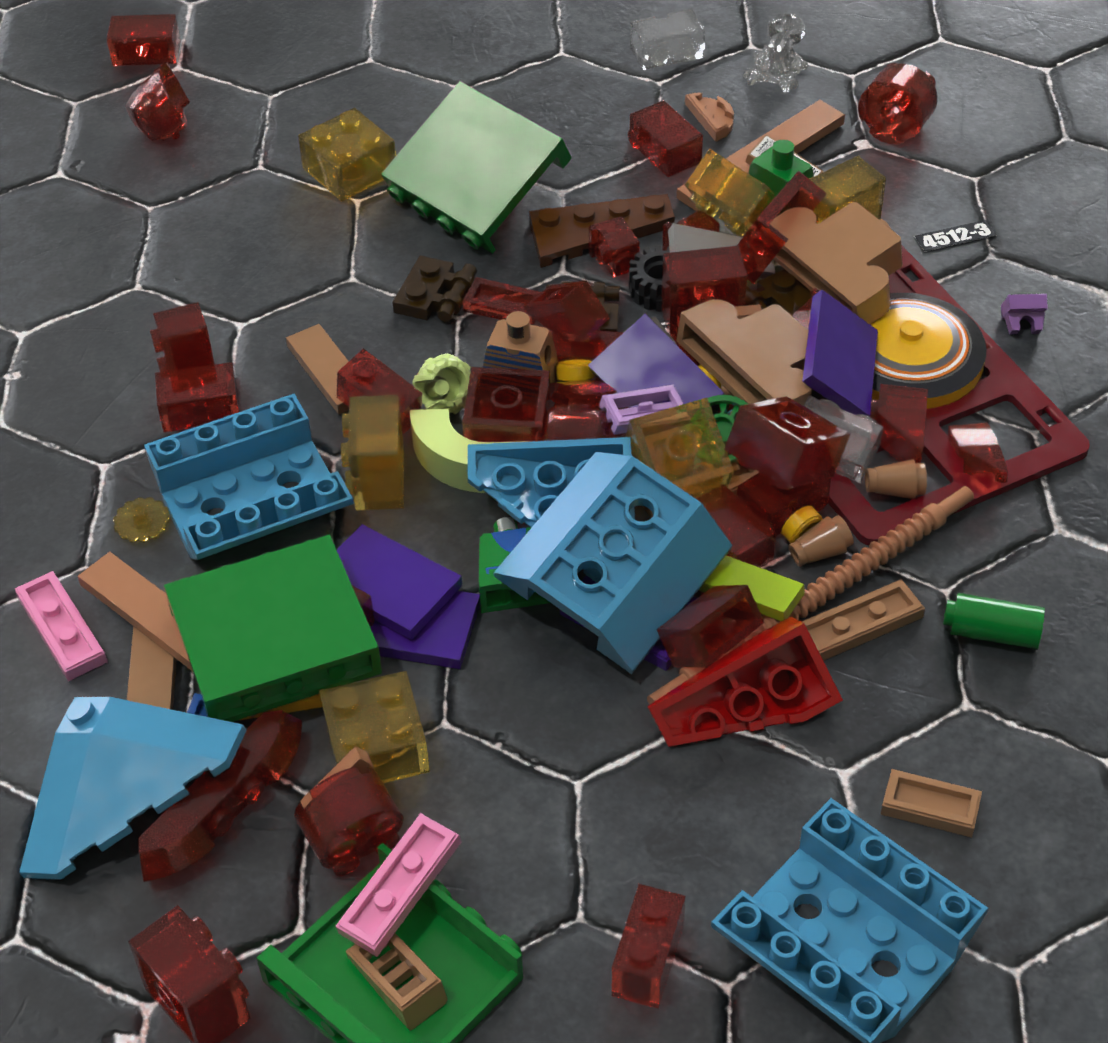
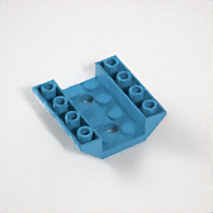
M295 394L144 444L164 504L191 559H202L354 504L353 497L339 472L336 471L330 474L311 437L309 419ZM287 482L299 483L297 486L291 488H285L284 486H282L284 483ZM213 508L223 509L221 513L215 515L206 513Z
M595 452L495 570L494 577L526 600L534 592L541 595L598 636L597 650L633 674L732 549V544L700 501L630 455ZM635 506H645L651 510L653 517L644 522L637 521L631 517L629 511ZM584 568H594L600 572L602 579L598 583L590 585L583 583L577 574Z
M830 798L802 827L799 849L753 897L742 890L711 922V927L861 1042L882 1043L897 1035L953 970L986 916L988 907ZM801 904H811L819 910L820 915L813 919H805L800 917L794 909ZM880 960L889 961L896 966L898 973L891 977L881 976L873 970L872 964Z

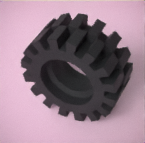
M655 246V251L653 252L648 247L643 249V255L638 252L634 255V260L631 259L629 290L631 298L635 297L636 304L640 305L644 302L645 309L650 310L652 306H656V311L662 312L663 307L667 306L669 311L675 310V304L681 308L686 305V300L690 302L695 287V266L670 261L669 246L667 251L662 250L661 246ZM657 277H665V278H669V279H667V280H658V279H654V278H657Z

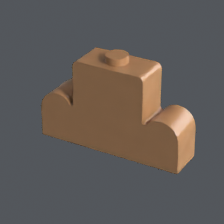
M852 202L818 224L816 215L812 210L805 207H795L783 212L762 226L765 253L813 294L824 290L869 324H872L889 311L891 306L889 275L900 269L903 263L901 237L891 230L886 221L883 219L879 220L859 203Z
M713 299L681 312L676 341L735 397L747 402L754 410L756 417L774 434L802 421L806 417L813 390L802 382L809 330L802 326L780 305L774 304L742 319H738V312L734 305L727 301Z

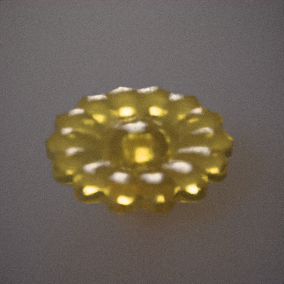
M138 497L134 501H127L124 507L117 509V515L113 517L114 530L119 533L121 539H128L131 543L137 541L145 543L149 539L157 538L159 533L166 530V524L170 521L168 508L163 506L162 501H154L152 497L146 499Z

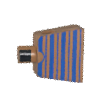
M521 311L512 312L507 316L506 320L497 321L487 343L480 387L550 401L558 379H556L558 358L551 331L544 327L530 325L528 314Z

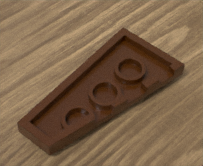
M668 194L533 210L529 211V222L540 267L543 268L552 265V259L566 255L568 259L582 256L583 250L599 245L601 249L615 246V242L623 237L628 236L630 239L635 240L667 230L675 223V215Z

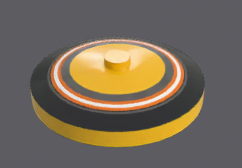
M890 293L891 306L889 311L870 324L878 330L871 401L900 409H929L950 404L969 393L980 380L986 359L985 339L977 324L962 310L941 299L917 293Z

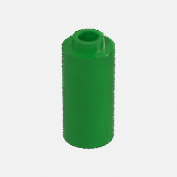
M957 592L956 601L947 599L943 625L951 626L950 635L1038 650L1043 629L1045 607Z

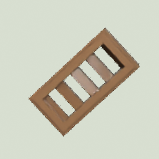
M395 933L385 946H389L391 950L372 964L368 960L375 955L356 944L345 951L355 967L409 1030L416 1028L446 1004L447 996L441 980ZM398 961H402V963L396 966L385 976L381 975L389 968H391L394 964H396ZM412 975L414 976L413 979H411L408 983H406V984H405L404 986H402L400 989H398V990L395 989V988L398 987L401 983H403L405 980H407L409 977H411Z

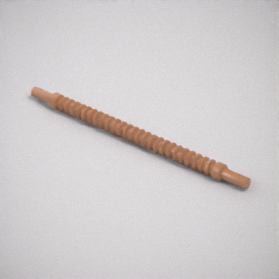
M964 486L940 503L928 504L921 509L920 513L913 514L912 519H906L903 524L897 525L895 530H889L886 536H880L878 542H871L869 548L864 547L861 549L860 554L855 553L851 559L844 560L843 566L837 565L834 571H827L825 577H818L816 583H809L807 589H804V596L790 616L799 620V617L806 618L808 611H816L817 605H825L826 599H834L835 593H843L844 587H852L853 581H861L862 576H868L871 570L875 571L879 568L880 564H886L889 560L888 558H895L897 552H904L906 547L913 546L915 541H921L923 535H930L932 530H937L945 525L948 516L974 499L972 490ZM762 614L761 620L755 619L752 622V626H744L743 633L740 631L735 632L734 639L726 638L724 645L717 644L715 652L708 650L705 658L702 656L697 657L696 664L691 662L682 667L679 671V676L647 696L649 705L744 642L781 621Z

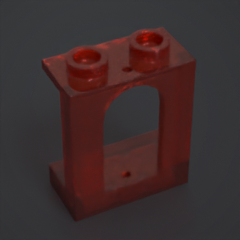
M798 170L755 220L725 262L754 284L789 240L770 223L777 216L791 208L805 207L814 211L827 193Z

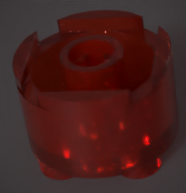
M888 64L879 72L859 99L858 114L861 122L865 121L870 128L868 132L877 140L888 144H901L915 137L933 115L937 106L936 81L930 73L923 72L909 64Z
M353 767L331 775L309 791L313 799L305 808L300 802L295 809V820L323 867L332 869L334 874L339 877L354 871L360 864V858L374 851L378 854L377 847L381 843L393 850L401 840L398 832L403 825L404 817L378 773L371 767H367L368 773L361 774L357 767Z

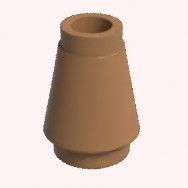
M914 459L874 468H866V492L915 499L916 495H925L927 488L925 464L915 463Z
M837 515L833 518L826 516L796 539L795 542L789 544L788 547L793 560L801 567L805 564L846 553L847 547L853 545L854 540L848 525L841 516Z

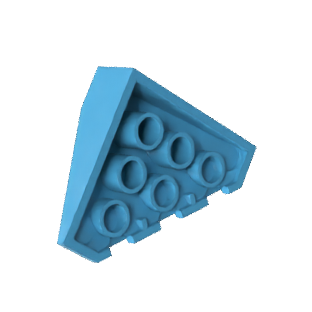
M631 437L469 444L468 483L479 492L483 490L498 502V506L520 524L526 523L532 528L595 452L632 456ZM633 507L629 513L635 519V509ZM594 568L583 569L584 574L593 581L599 582L602 579L598 570Z
M74 697L55 732L19 873L24 878H64L76 870L75 864L72 862L75 857L95 845L103 852L133 832L129 825L132 819L140 816L152 807L160 814L187 796L189 792L185 785L200 776L204 771L210 770L215 777L229 768L247 731L243 724L114 697Z

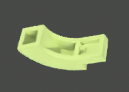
M449 409L410 410L414 451L419 462L427 472L439 481L457 489L486 493L483 490L479 492L468 483V445L512 442H478L465 438L451 425Z

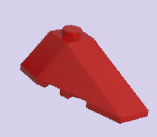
M790 616L744 642L648 705L647 708L667 746L670 747L718 738L721 735L745 730L751 732L777 724L804 722L843 701L805 623Z

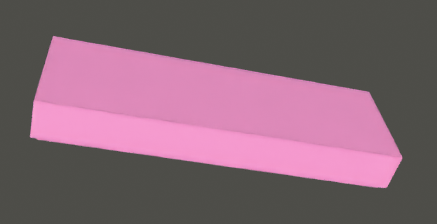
M53 571L15 588L18 600L68 681L108 663L103 649Z
M420 813L335 927L338 934L378 957L461 844L460 836Z

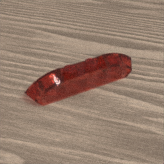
M283 710L263 712L247 729L230 767L215 777L210 770L205 771L187 789L189 794L170 806L139 837V856L143 882L156 880L179 872L197 862L216 846L213 840L216 837L223 836L247 805L254 804L262 795L264 788L269 784L278 782L287 771L300 744L302 720Z

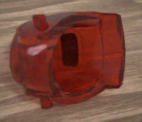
M165 62L138 86L128 99L125 107L131 121L140 132L151 141L158 139L164 141L171 136L173 139H178L180 137L179 131L187 127L184 107L190 101L172 69Z

